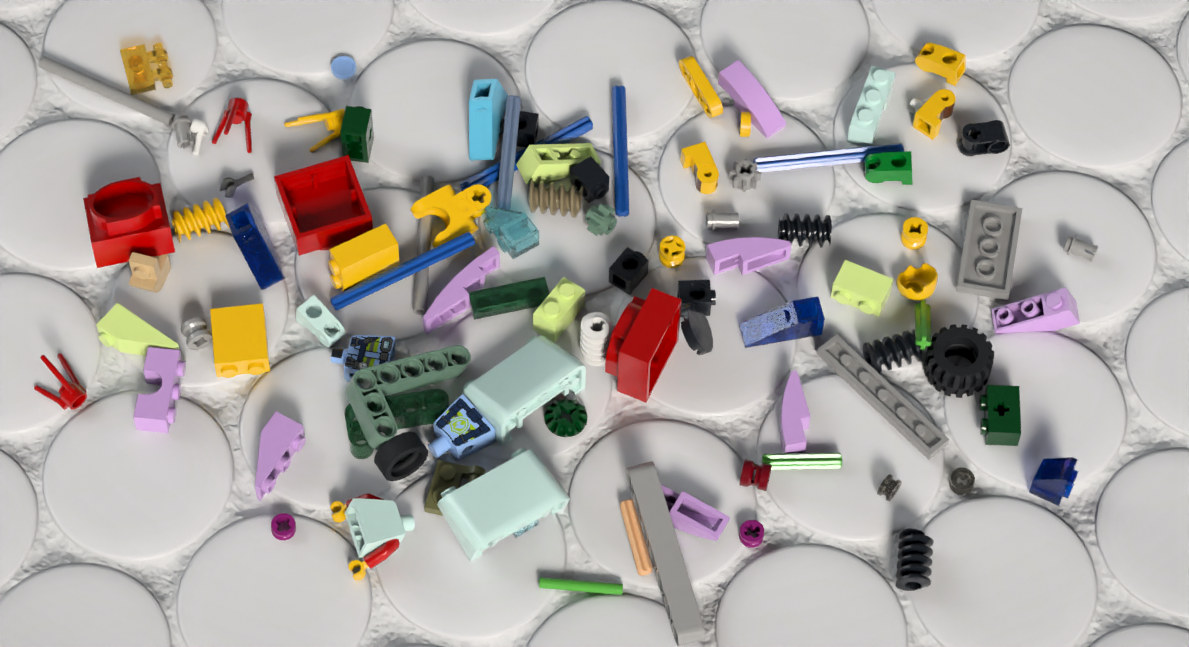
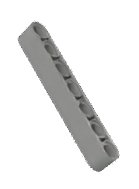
M651 461L625 468L627 482L675 642L679 647L705 640L704 625L655 464Z

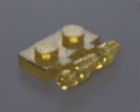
M155 43L153 51L146 52L145 44L120 50L131 95L156 90L155 81H161L164 88H171L173 86V72L168 67L167 61L169 57L162 43ZM156 63L158 68L151 70L150 64Z

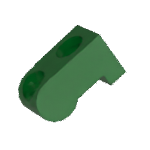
M911 151L882 152L870 154L865 158V179L868 182L902 181V185H913Z

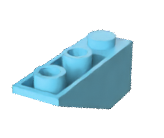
M498 79L474 80L469 99V159L471 161L494 160L501 122L504 117L508 97Z

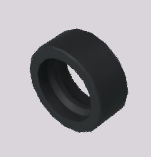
M404 432L394 436L379 448L375 454L374 463L386 480L397 481L417 471L427 459L428 450L415 432Z

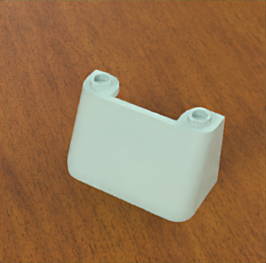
M534 336L528 340L524 347L481 377L467 382L463 387L462 394L495 428L496 441L503 447L512 440L511 430L515 426L518 429L522 427L523 419L559 393L566 396L569 393V389L574 395L585 389L586 367L578 358L547 337Z
M525 447L521 448L511 455V460L458 489L453 486L440 494L442 499L439 500L437 506L470 561L483 554L482 551L488 547L495 546L498 541L542 517L543 519L549 513L552 515L558 513L569 502L570 498L564 488L532 449L527 451Z

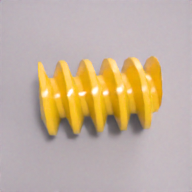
M217 197L213 198L212 206L206 200L203 201L202 209L198 204H193L192 212L188 207L183 208L182 215L178 210L173 211L172 223L179 243H181L182 234L190 240L192 231L200 237L201 228H204L210 234L211 225H214L218 231L221 230V222H224L228 228L230 227L226 210Z

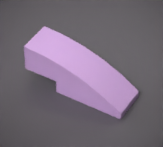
M739 60L719 72L718 84L734 99V107L740 113L741 111L750 112L751 123L766 138H769L786 126V121L770 96Z
M762 237L723 240L707 245L706 260L714 275L736 267L744 275L790 259L792 245L790 241Z
M797 370L792 371L782 402L780 440L783 453H805L807 440L804 430L809 429L810 413Z
M661 484L674 528L698 537L717 541L729 522L730 517L684 491L678 494Z

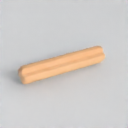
M632 499L624 500L620 503V509L636 569L640 576L649 575L652 573V564L635 505Z

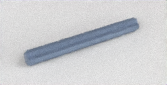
M513 95L508 96L506 101L495 213L498 219H509L521 105L520 97Z

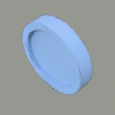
M348 56L335 58L331 63L332 74L339 79L352 77L356 72L355 61Z

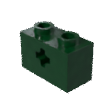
M346 106L340 130L343 156L349 155L351 161L369 163L374 141L372 109L362 106Z
M987 385L985 394L980 395L979 409L984 411V418H981L980 434L985 435V445L1018 446L1021 436L1019 386Z

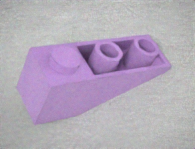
M1066 287L991 309L995 333L1056 331L1080 324L1076 300Z
M277 411L265 425L260 436L255 481L256 495L260 501L266 493L269 494L273 490L281 472L284 473L288 469L292 456L296 451L299 452L303 448L306 441L303 425Z

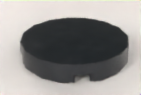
M695 303L682 306L680 316L684 315V321L681 322V329L689 347L693 351L698 350L697 354L699 356L711 352L713 337L703 311Z

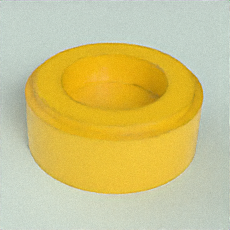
M741 111L740 137H749L751 132V113Z

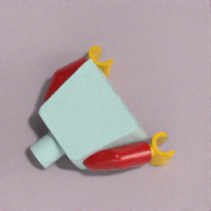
M370 493L347 500L344 505L340 501H335L330 506L332 512L339 511L332 514L334 522L340 523L345 519L347 520L359 558L364 557L362 562L353 560L349 563V571L357 567L361 568L358 573L353 575L354 580H362L366 575V568L372 569L386 560L399 548L405 536V531L414 530L415 522L412 515H400L397 505L393 500H384Z

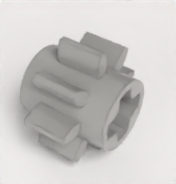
M747 159L739 163L734 162L733 170H729V179L733 180L732 187H737L743 190V192L751 188L756 189L757 181L761 180V172L757 171L758 164H753L747 161Z

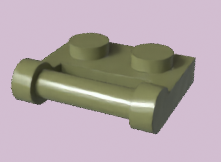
M438 460L424 506L425 512L443 516L437 506L439 500L442 499L440 494L453 486L456 489L460 488L462 478L469 479V482L485 474V469L476 465L465 466Z

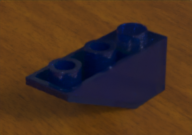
M248 203L226 214L225 217L232 235L260 289L264 290L285 279L261 215Z
M817 296L788 302L740 323L739 327L744 346L748 348L822 335L825 318L819 297Z

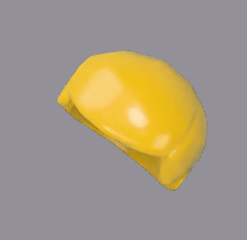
M923 263L920 268H914L912 265H909L904 272L899 273L896 286L903 297L910 300H924L933 295L937 286L938 273L928 263Z

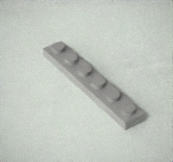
M837 334L817 349V355L928 460L948 445L949 439Z

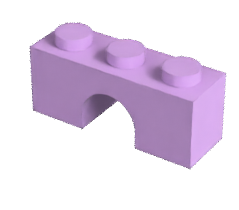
M148 347L143 369L146 383L161 386V388L153 394H138L133 416L136 430L169 433L170 423H175L176 408L174 404L175 400H179L181 395L179 379L184 377L186 370V361H182L180 350Z

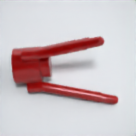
M231 98L229 100L227 110L224 111L223 118L212 139L213 144L217 143L223 129L224 134L227 135L232 124H241L242 121H245L247 152H252L250 123L252 113L247 111L249 104L246 100L242 98Z
M58 353L57 357L72 383L63 377L45 355H41V360L62 383L59 389L60 398L38 385L34 386V389L58 403L64 410L68 407L72 410L80 407L87 398V391L79 383L63 355Z

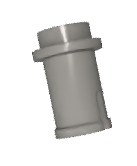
M177 115L173 118L172 128L176 131L177 146L180 149L182 144L183 149L194 145L190 129L192 121L187 115Z
M712 210V213H707L706 227L711 228L712 231H715V228L738 229V213H716L715 210Z
M1075 235L1073 237L1068 236L1063 251H1066L1067 255L1071 253L1092 262L1095 255L1085 252V250L1096 253L1098 246L1076 239L1077 236Z

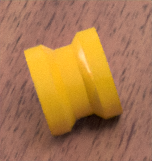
M911 217L904 222L900 237L903 246L911 250H918L925 245L928 234L926 221L918 217Z
M673 235L663 238L659 247L660 263L667 268L681 266L685 258L684 241L680 237Z

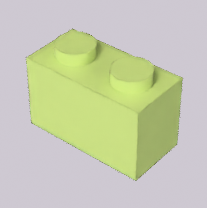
M845 260L833 283L831 298L836 299L841 304L856 307L866 314H873L879 317L891 294L894 279Z
M563 277L533 313V330L555 343L584 308L585 289Z

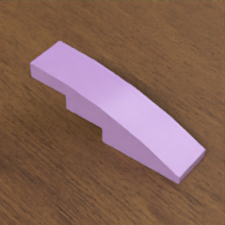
M494 246L469 263L436 297L423 317L424 332L426 334H429L470 308L469 297L485 288V276L500 267V253Z

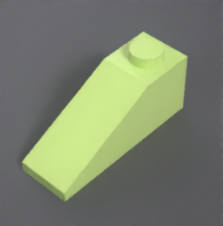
M591 143L529 145L516 166L526 184H530L531 180H533L534 184H539L540 181L547 184L570 176V169L590 156L599 165L601 161Z
M119 303L96 324L99 340L109 348L112 346L119 352L146 356L148 347L179 350L176 342Z

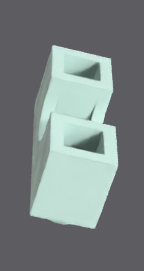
M871 66L849 125L847 142L863 147L873 145L879 129L882 112L884 109L886 110L893 91L895 72Z

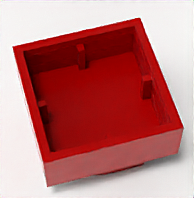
M349 155L274 176L276 195L299 256L317 250H329L373 229L372 215Z
M141 177L110 183L100 188L94 194L87 195L88 197L83 198L97 268L129 262L132 252L150 257L175 252L161 183L149 184L141 181Z
M652 288L646 300L634 296L632 302L626 306L612 331L605 360V372L618 377V392L647 403L679 340L682 299Z

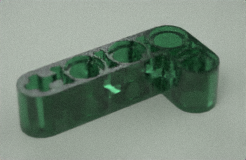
M430 389L385 397L398 429L434 424L449 408L448 394L441 389ZM349 404L345 409L344 415L350 452L358 459L369 458L373 454L374 449L368 442L364 444L356 443L360 440H367L359 422L352 420L356 415L351 404ZM409 408L416 409V410L413 411V412H407V411H405V410H407V409H409Z

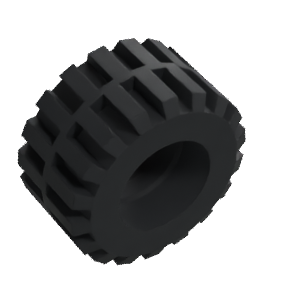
M953 324L950 325L949 329L943 327L939 333H935L932 336L931 346L927 348L924 361L925 376H929L928 382L930 385L936 384L935 389L938 392L943 390L946 396L956 394V398H962L963 394H966L967 397L972 396L974 390L976 392L981 391L983 385H986L994 359L992 344L990 341H986L987 336L984 333L978 334V329L974 327L972 330L968 329L967 325L964 324L961 327ZM952 355L963 356L972 364L965 367L955 366L946 357Z

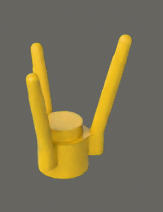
M342 108L328 113L298 117L297 120L286 122L284 126L291 127L324 121L326 129L328 131L332 130L333 133L309 149L310 152H314L336 137L341 136L340 130L345 110Z

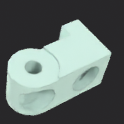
M315 295L296 309V321L302 327L305 326L313 335H316L324 346H332L345 335V329Z

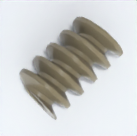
M531 180L528 198L530 211L535 213L539 206L541 214H545L549 207L551 215L555 216L558 209H560L561 216L565 217L570 210L571 217L576 218L581 209L583 186L576 193L574 185H571L569 190L565 191L564 184L561 183L558 190H555L554 182H551L548 189H545L544 182L540 181L536 188L533 180Z

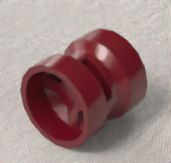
M745 459L740 486L749 487L753 485L759 490L767 491L772 465L765 463L757 465L754 461ZM754 470H756L755 479L752 480V479H753V475H754Z

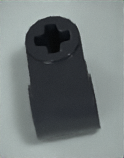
M1000 120L965 125L961 132L962 138L958 142V149L965 156L998 154L1010 147L1004 123Z

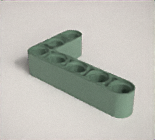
M454 345L356 371L346 387V395L368 444L373 449L379 450L385 442L393 438L397 433L398 427L385 399L386 396L460 377L471 361V354L468 349L461 345Z

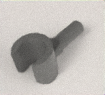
M251 173L236 180L226 177L223 179L219 191L227 190L225 197L232 198L236 188L253 180L254 175Z

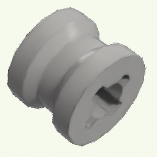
M202 317L189 319L181 326L180 330L183 336L187 337L186 344L191 350L202 349L212 342V335L210 331L206 330L207 323Z

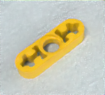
M691 55L679 60L681 74L706 115L711 119L723 114L722 103L695 58Z

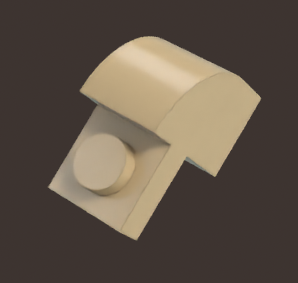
M132 252L129 259L132 271L129 285L158 293L164 286L171 269L168 254L150 257Z

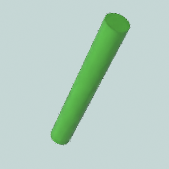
M540 577L539 588L622 595L623 584Z

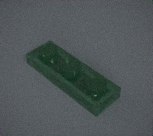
M545 277L468 292L474 320L539 307L550 294Z

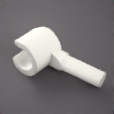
M914 97L910 102L911 107L908 111L915 114L930 97L923 101Z
M195 118L191 124V132L197 134L193 154L199 155L201 141L208 134V127L205 121Z

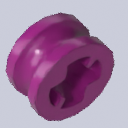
M287 513L278 514L271 521V532L278 540H288L296 532V522ZM284 522L288 523V531H285V529H283V532L279 531V523H282V525H284Z
M756 520L745 521L740 527V542L748 548L758 547L764 538V527ZM747 530H750L752 533L757 531L756 538H753L752 535L747 536Z

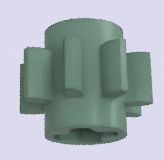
M607 204L592 206L585 216V221L589 224L587 230L596 236L598 234L602 236L603 233L606 235L610 234L617 224V218L613 215L616 210Z

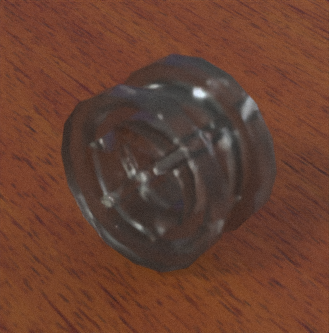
M967 468L955 469L950 476V489L957 495L970 493L975 482L974 474ZM960 477L961 480H967L966 485L962 482L957 483V479Z
M889 474L883 480L877 491L879 496L885 495L887 501L893 499L902 484L901 480H894L892 474Z

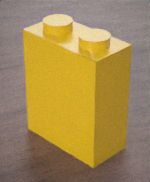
M386 223L329 249L330 261H328V265L332 272L329 275L334 288H340L341 292L400 265L398 242Z
M263 303L210 309L214 365L217 377L231 378L241 374L258 375L270 371Z

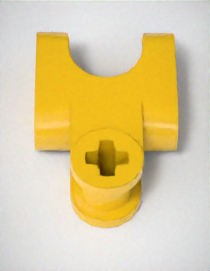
M449 184L416 201L410 211L417 219L427 215H435L444 221L446 229L436 236L432 244L436 248L467 232L471 234L476 232L478 226L474 219L482 216L486 211L487 206L491 202V193L487 187L476 184L457 194Z

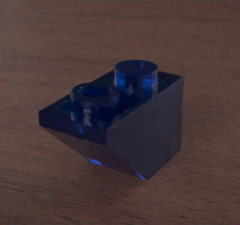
M1073 457L1043 459L1033 478L1029 493L1059 506L1063 497L1068 499L1073 490L1074 482L1079 471L1075 470L1078 459Z

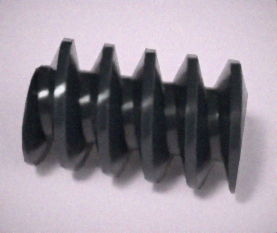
M788 213L783 215L782 220L779 218L778 239L784 240L786 238L787 241H790L791 245L794 239H797L799 247H802L805 239H807L809 247H812L814 241L818 240L820 248L823 247L825 240H828L830 246L832 232L830 215H826L823 222L819 214L815 215L813 222L809 214H805L802 221L798 213L794 214L792 221Z
M914 329L912 332L903 331L902 336L900 334H893L892 339L888 336L883 337L882 342L879 339L873 340L872 345L869 342L863 343L864 359L878 373H882L883 364L888 371L892 370L893 361L900 368L902 367V359H905L908 365L912 363V356L918 362L922 360V349L915 343Z
M908 528L902 530L899 533L900 541L897 556L899 560L897 562L898 570L895 585L898 589L905 591H915L928 587L931 584V580L928 577L932 573V570L929 568L932 565V559L929 557L933 554V550L930 547L933 546L934 540L918 529Z

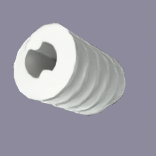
M601 312L589 313L581 321L580 351L582 359L587 364L593 366L605 364L607 349L612 331L614 330L612 319Z

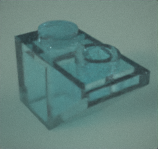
M491 206L485 208V220L483 221L485 228L490 234L494 233L501 250L504 253L508 252L512 259L539 246V231L526 213Z

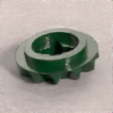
M565 396L562 400L557 401L555 399L550 406H547L544 419L547 428L553 434L560 437H572L579 434L585 428L587 413L585 406L578 403L577 399L570 400ZM561 410L566 414L572 413L571 423L566 418L560 419Z

